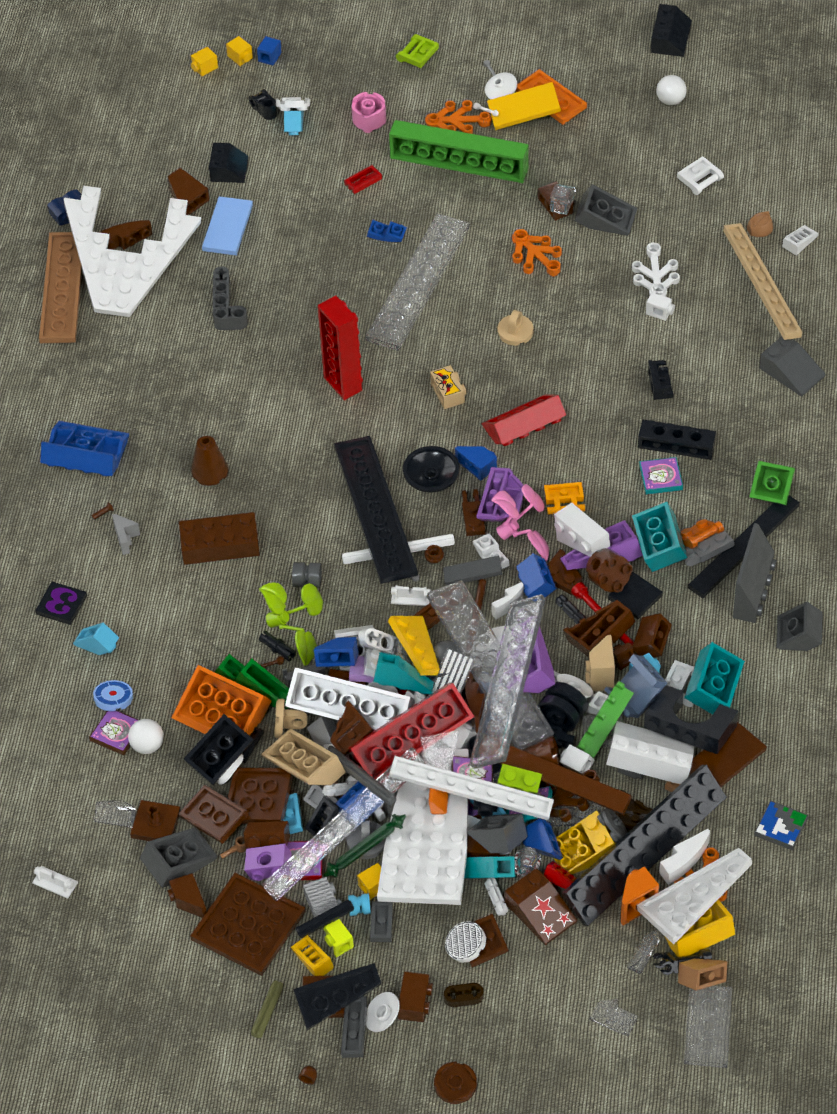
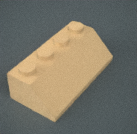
M291 728L261 754L265 759L308 785H332L346 773L337 755Z

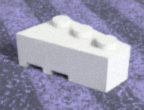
M570 503L554 514L557 540L589 557L596 551L600 552L602 549L610 547L609 533L573 503Z

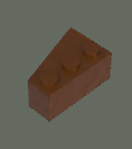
M616 600L599 609L595 615L586 620L583 618L575 626L563 629V632L568 642L589 657V652L607 635H611L613 645L635 623V619L631 610Z

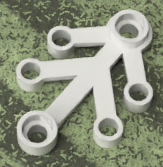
M649 243L646 253L651 258L652 270L645 267L642 262L634 261L632 263V271L643 273L651 278L653 283L644 279V276L641 274L634 275L633 283L636 286L647 288L650 295L655 290L657 294L666 296L667 288L672 284H678L680 275L672 272L663 283H661V279L670 271L678 269V261L670 259L659 270L658 256L661 253V246L658 243Z

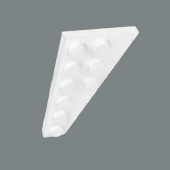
M737 848L637 904V910L669 941L675 944L752 865V860L740 848Z

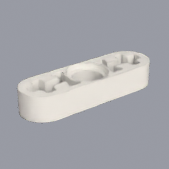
M373 628L363 629L359 633V642L365 647L400 657L408 655L399 639L393 635ZM367 634L369 637L375 638V640H369V638H367ZM383 638L387 640L386 648H383L381 645ZM399 645V647L402 648V651L400 652V649L393 647Z

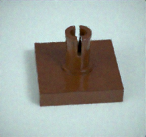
M141 800L130 833L131 838L152 841L174 834L179 819L178 814L181 811L180 806Z

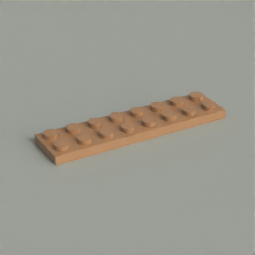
M72 232L49 233L39 333L40 343H76L82 266Z

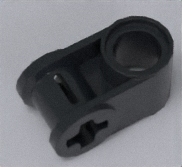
M262 89L255 96L251 95L248 97L251 107L264 119L272 120L277 117L276 100L265 89Z

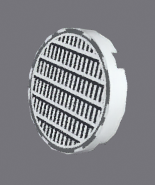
M471 921L461 922L449 931L446 937L445 948L454 960L461 963L470 962L480 955L481 949H484L486 936L476 923Z

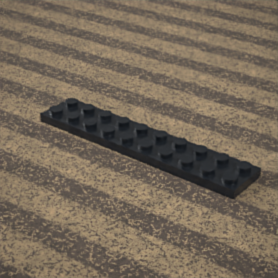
M365 436L334 443V449L380 584L418 576V570L371 437Z
M701 765L562 892L584 926H589L624 893L627 876L633 870H639L644 866L649 870L727 798L707 765Z

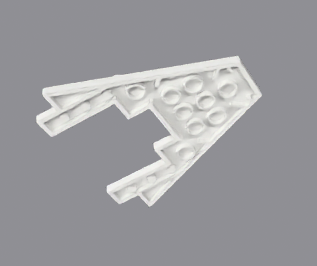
M83 186L81 200L64 198V205L94 312L130 317L201 224V217L186 215L188 200L170 198L162 242L144 239L141 254L107 249L109 234L93 232L101 188Z

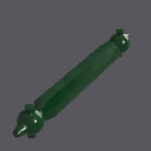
M393 814L391 822L383 824L336 860L335 864L329 862L324 877L334 876L336 878L339 870L345 869L392 834L395 827L402 829L407 816L405 814L401 816Z

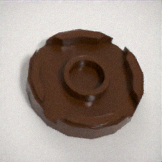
M450 1062L437 1070L434 1078V1089L437 1096L444 1102L461 1104L468 1101L474 1095L477 1089V1077L468 1065Z

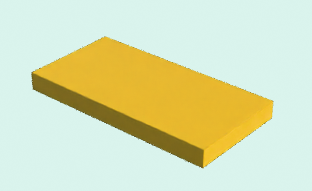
M553 82L487 101L490 110H497L499 112L496 117L491 114L495 130L561 112Z

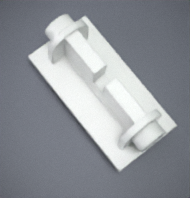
M396 585L391 588V604L426 606L430 603L431 590L427 589V587L409 588Z
M37 866L34 870L36 877L32 884L67 899L78 884V881L44 866Z

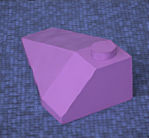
M625 520L604 529L609 533L610 547L607 549L617 552L626 558L628 562L635 561L643 556L638 539ZM574 549L560 559L565 568L571 570L586 568L590 557Z

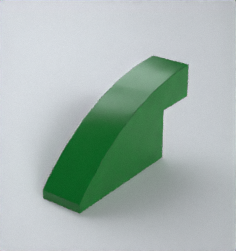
M228 654L214 671L225 678L264 695L272 701L270 704L272 707L276 708V701L278 699H285L286 704L289 688L252 658L244 666L232 655Z

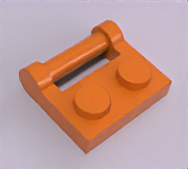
M703 519L698 521L693 527L683 529L680 533L684 546L693 549L698 546V543L710 536L723 532L724 527L720 521L714 523Z

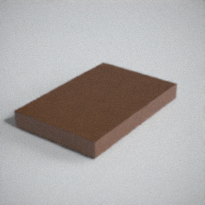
M204 785L178 815L189 824L223 844L246 819L249 813L236 803Z

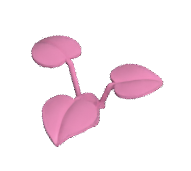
M528 484L523 485V495L530 502V505L519 514L515 501L506 491L502 490L496 493L491 501L498 504L509 515L507 520L496 528L498 535L503 540H506L512 535L515 538L518 535L527 533L530 542L547 562L549 547L545 539L536 530L532 532L530 529L518 532L520 527L517 522L533 506L538 512H542L545 508L542 498Z

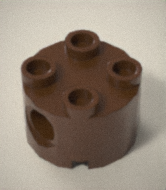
M607 548L593 553L586 565L588 579L608 592L622 591L629 581L633 570L632 565L629 564L626 558Z

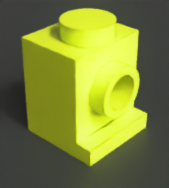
M340 919L324 926L323 930L326 932V936H324L325 941L329 947L333 946L336 958L354 947L353 936Z

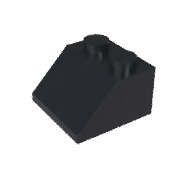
M213 143L209 163L210 181L245 183L248 155L231 143Z

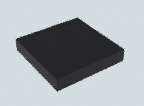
M632 572L623 590L611 592L608 595V600L611 602L618 600L631 610L633 617L639 619L663 596V592Z

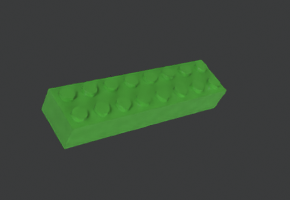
M399 120L394 121L389 133L390 159L519 183L524 182L529 169L528 144Z

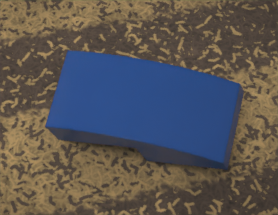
M372 220L366 237L387 242H402L407 227L391 221L389 225Z

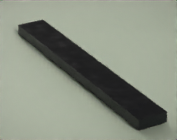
M789 495L786 505L773 503L734 540L735 545L718 555L688 584V589L704 598L743 561L754 523L760 526L767 538L799 507L800 502Z

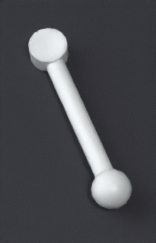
M475 103L473 106L474 109L489 112L495 117L499 114L497 110L482 107L479 103Z

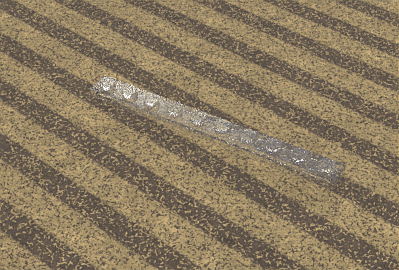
M410 748L401 756L402 758L425 764L414 748ZM391 765L376 780L392 793H395L407 781L389 777ZM366 788L262 884L271 897L278 901L381 806L384 801Z

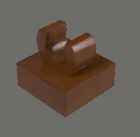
M626 643L623 646L617 644L613 647V656L616 667L622 670L629 666V663H631L629 659L635 653L630 643Z

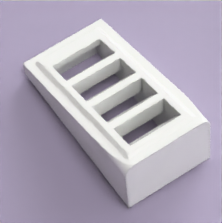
M804 225L787 235L783 239L782 247L797 256L818 237L819 233Z

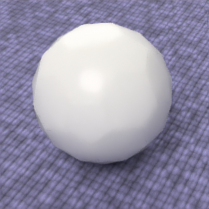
M668 75L659 81L656 92L662 103L677 105L685 98L687 89L685 82L680 77Z
M141 719L130 727L128 740L130 746L138 753L151 754L157 751L163 743L164 733L162 727L154 720Z

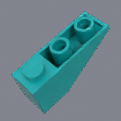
M379 652L373 682L383 686L398 687L401 690L432 694L434 685L432 680L425 675H420L416 668L400 656Z
M515 856L467 857L464 879L516 878Z

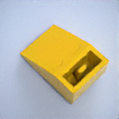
M595 811L556 837L563 858L561 860L554 858V860L571 874L588 869L616 844L610 836L611 831L607 825L603 826L599 822L597 816L601 813Z

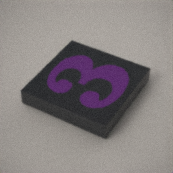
M52 581L35 610L36 615L71 625L87 597V592Z

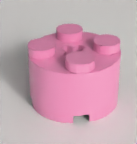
M363 92L353 98L351 105L352 121L357 128L362 129L365 133H370L386 123L385 100L380 94L374 92L373 94H367V92Z

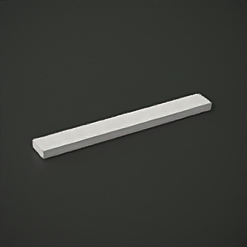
M398 756L394 757L389 777L544 820H549L554 799Z

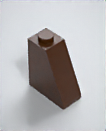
M182 168L167 176L169 190L173 198L188 200L186 215H190L210 201L208 188Z

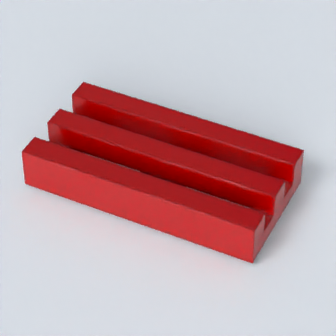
M371 165L345 179L344 185L348 186V189L356 194L380 181L382 174Z

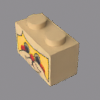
M451 365L430 372L431 385L444 409L465 403L464 395L467 394L466 388L463 384H460L457 371H453Z

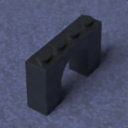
M666 685L645 712L644 728L718 754L737 726L738 710L720 704L707 721L701 723L685 722L676 716L683 704L684 691Z

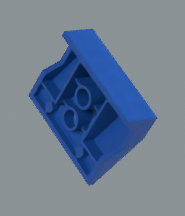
M58 421L51 431L49 442H41L40 463L52 467L60 466L68 470L77 469L85 473L93 472L102 476H112L120 463L129 439V433Z

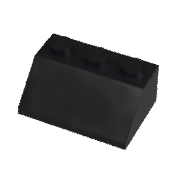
M659 5L651 37V53L684 57L692 20L677 6Z
M223 714L185 756L184 760L199 775L214 785L254 739Z

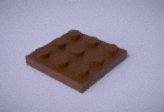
M237 768L233 773L227 799L248 811L249 815L242 824L284 821L294 775L282 768Z

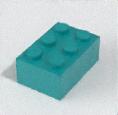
M668 502L632 515L644 561L652 572L688 558L675 513Z
M711 642L699 652L684 698L712 715L720 704L730 708L745 661Z

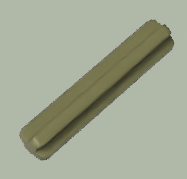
M276 980L272 982L251 1029L253 1037L258 1039L262 1037L283 990L282 982Z

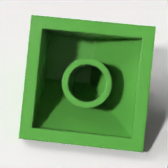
M758 461L749 497L786 505L795 468Z

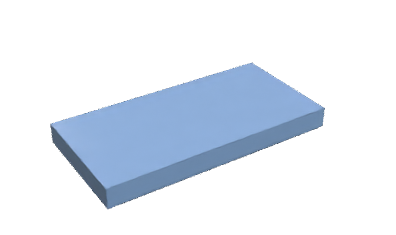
M219 196L202 245V251L237 256L253 207V201Z

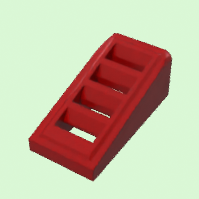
M554 861L547 865L544 876L552 884L564 889L568 888L577 879Z

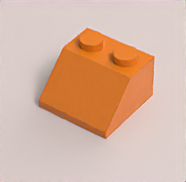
M645 866L639 870H633L627 876L621 907L622 925L641 916L642 914L637 910V904L659 892V884Z

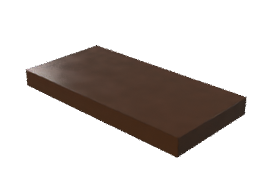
M737 722L736 728L718 754L703 750L692 759L688 776L701 765H707L719 786L722 787L764 753L767 746Z

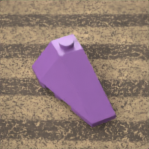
M533 617L518 627L515 640L517 648L515 655L511 657L513 662L512 669L508 670L507 674L510 691L540 693L555 684L554 670L537 618Z

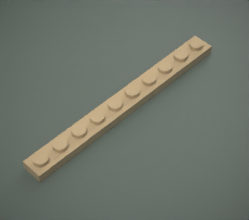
M742 224L724 225L723 231L783 339L801 338L802 330Z

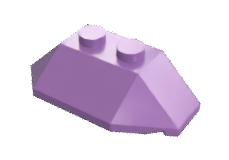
M491 467L477 513V519L490 522L507 520L509 515L498 504L491 501L494 495L502 490L506 491L513 498L518 513L520 512L524 498L522 492L523 484L510 468Z

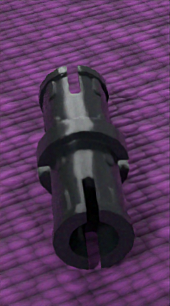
M266 630L263 631L264 634L261 633L259 641L271 648L273 653H278L287 661L292 660L290 657H295L296 651L284 644L282 639H277Z

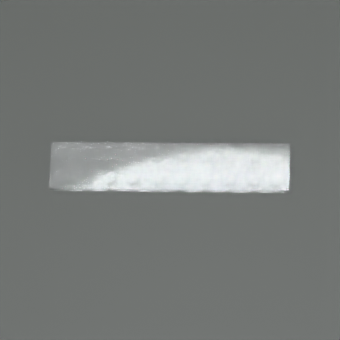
M437 213L365 335L366 341L399 351L469 230V222Z
M461 580L428 592L427 598L459 653L462 654V658L468 657L466 664H468L470 658L473 659L469 670L482 692L485 693V697L514 746L521 750L553 736V730L529 692L509 690L507 674L508 670L512 669L513 664L464 582Z
M542 594L510 603L469 763L473 769L507 760L546 601Z

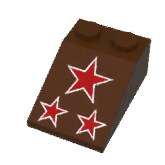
M537 868L505 890L506 905L544 945H547L577 922L576 917L554 886Z

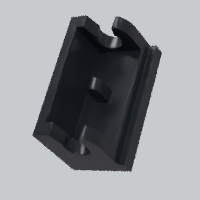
M648 360V376L653 400L674 397L668 367H659L667 365L665 360Z

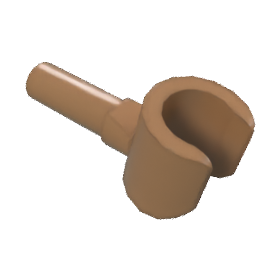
M237 837L235 845L220 854L221 858L223 859L236 851L239 853L245 852V843L241 844L244 837Z

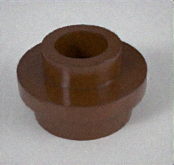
M430 545L425 551V559L430 563H438L444 557V552L438 545Z

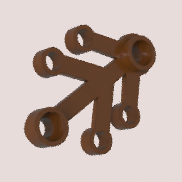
M590 769L582 774L599 782V776L595 770ZM549 784L544 786H551L552 797L554 796L552 808L556 806L577 807L579 811H585L589 808V802L586 799L570 798L574 795L559 788L556 790L554 786ZM562 808L561 810L551 809L549 817H557L562 822H567L572 818V814L568 808Z

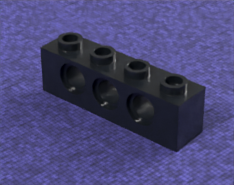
M642 419L638 435V448L712 460L716 431Z

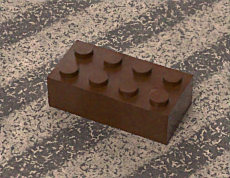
M254 512L179 521L184 565L260 556Z

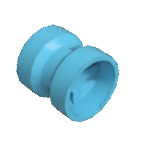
M369 893L358 897L348 895V900L354 906L350 916H356L358 913H363L364 915L371 914Z

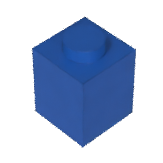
M265 36L257 48L258 62L273 66L282 53L281 40Z

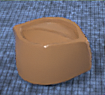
M769 211L757 213L750 218L747 230L751 236L765 237L771 234L773 222Z

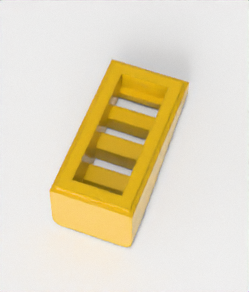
M308 935L291 946L292 951L314 976H324L334 968L331 958ZM308 945L310 946L309 948L301 952V950L306 948Z

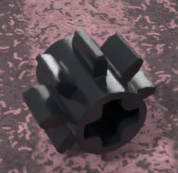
M476 800L473 802V810H478L477 814L480 816L490 817L493 815V812H497V806Z

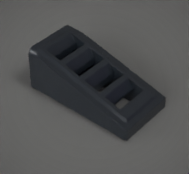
M324 795L305 829L318 841L326 840L340 807L327 795ZM327 805L332 808L331 811L326 807Z

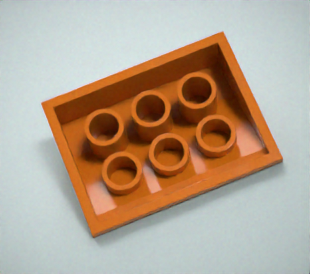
M198 665L171 718L206 734L225 714L250 736L254 728L264 718L272 701L262 694Z

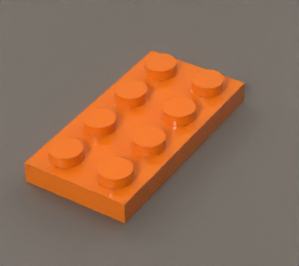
M540 69L517 84L516 92L553 82L561 112L551 114L550 116L562 125L587 108V102Z

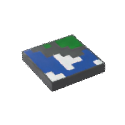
M770 800L755 830L754 836L793 851L808 820V814Z

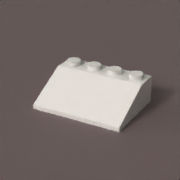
M617 721L606 765L681 784L688 778L694 746L645 728Z

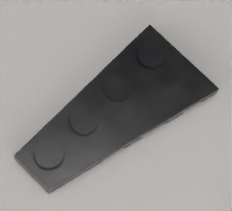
M375 963L293 989L306 1030L308 1031L381 985V980Z

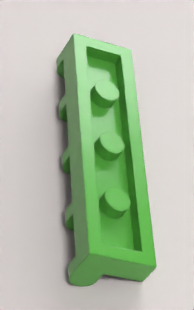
M620 681L615 684L576 747L589 754L593 759L634 694L625 688V684Z

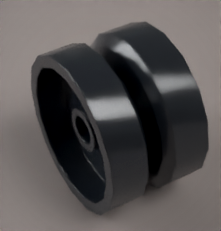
M555 682L554 685L547 689L545 696L538 703L537 713L546 724L561 727L563 731L570 732L575 729L580 718L584 715L588 708V702L585 696L575 687L567 683Z

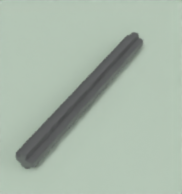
M328 747L327 750L337 755L348 774L386 804L392 805L393 802H396L397 798L394 793L335 747Z

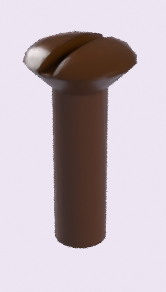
M107 502L106 507L91 515L92 518L95 520L108 511L114 512L113 506Z

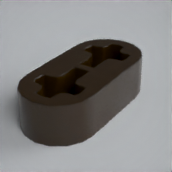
M478 983L451 985L444 990V1002L449 1007L476 1005L484 999V989ZM472 991H476V997H473ZM452 993H455L456 999L451 998Z

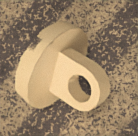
M513 310L511 315L504 317L499 322L497 332L502 342L517 346L523 342L524 344L532 338L534 328L529 318L523 316L522 312Z
M278 699L276 701L275 738L279 739L283 735V729H303L307 726L308 716L305 712L285 709V699Z

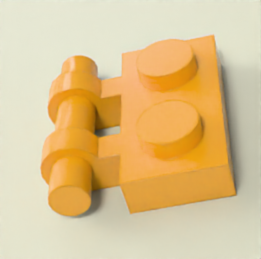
M582 482L544 485L546 505L554 504V507H547V515L555 514L566 507L560 506V503H573L581 511H585V504L577 505V502L584 501Z

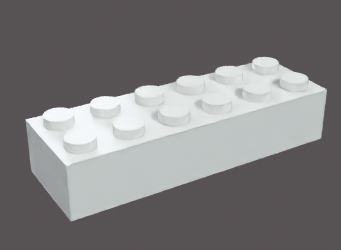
M295 668L285 707L339 720V718H342L346 708L345 704L349 700L370 726L376 730L409 709L414 698Z

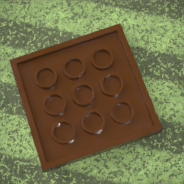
M234 873L192 932L190 938L209 950L262 976L305 914L306 909Z

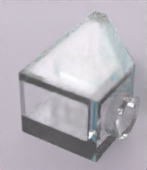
M555 184L550 196V212L567 215L576 193V188Z

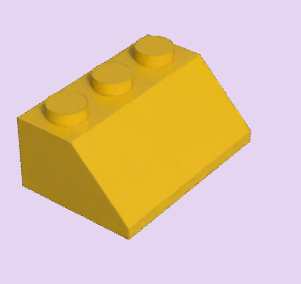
M717 900L675 944L666 938L668 945L677 957L690 956L699 950L735 935L733 916Z

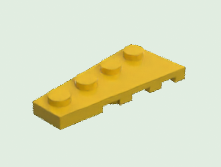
M390 616L388 623L419 674L437 675L440 668L423 616Z

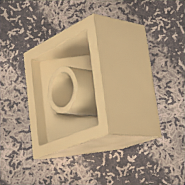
M607 635L589 652V660L585 661V682L590 685L593 691H605L606 687H614L615 665L611 635Z

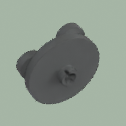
M605 808L597 816L599 822L603 826L607 825L610 829V836L616 843L628 833L623 822L612 810Z

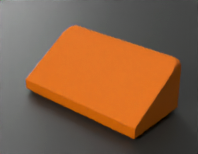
M430 788L428 801L430 812L432 814H446L448 793Z

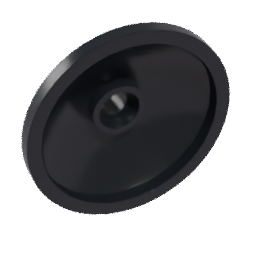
M425 446L414 450L407 456L403 464V475L407 483L419 491L439 492L447 489L457 480L459 462L455 455L445 448Z

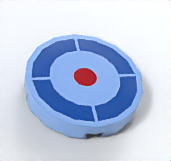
M111 680L100 683L95 687L93 698L96 706L100 709L116 711L118 708H121V710L125 709L131 704L133 693L132 688L125 682Z

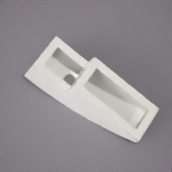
M709 829L673 846L672 856L660 862L659 873L668 885L682 877L698 862L709 844Z

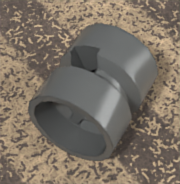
M305 562L293 563V587H303L310 583L316 588H320L322 576L321 563H310L309 565H306Z

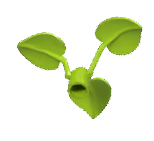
M275 582L261 586L259 590L272 611L266 615L267 625L270 628L279 626V629L297 631L295 633L296 647L303 665L307 666L315 656L314 648L317 647L314 636L309 631L305 632L303 628L285 624L290 619L289 614L307 608L310 616L320 614L323 608L321 594L313 584H306L301 589V598L305 604L292 610L284 611L287 594L283 586Z

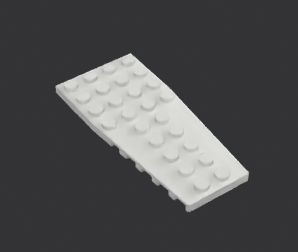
M426 748L409 760L451 771L452 756L469 757V750ZM400 780L392 815L401 816L405 814L407 817L404 820L402 829L395 827L393 833L386 837L377 893L379 902L461 905L467 859L468 798L448 793L447 813L432 814L428 802L430 788Z

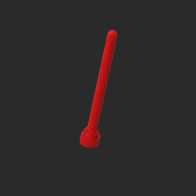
M582 582L577 583L572 588L571 594L576 599L584 600L596 613L601 607L589 596L588 588ZM624 633L620 639L625 644L630 643L633 646V640Z

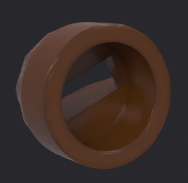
M305 1066L298 1078L305 1084L313 1085L317 1078V1071L313 1066Z

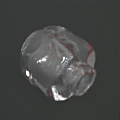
M523 847L516 852L515 873L518 874V877L523 878L535 868L539 870L541 856L536 849Z

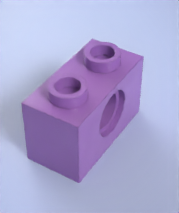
M286 844L246 849L245 872L251 880L255 881L291 875L292 853Z

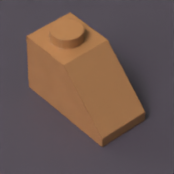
M694 958L679 963L678 983L697 991L726 982L727 961Z

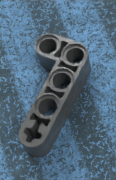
M223 266L217 267L213 271L212 313L214 326L218 330H241L248 325L247 311L243 306H230L229 270Z

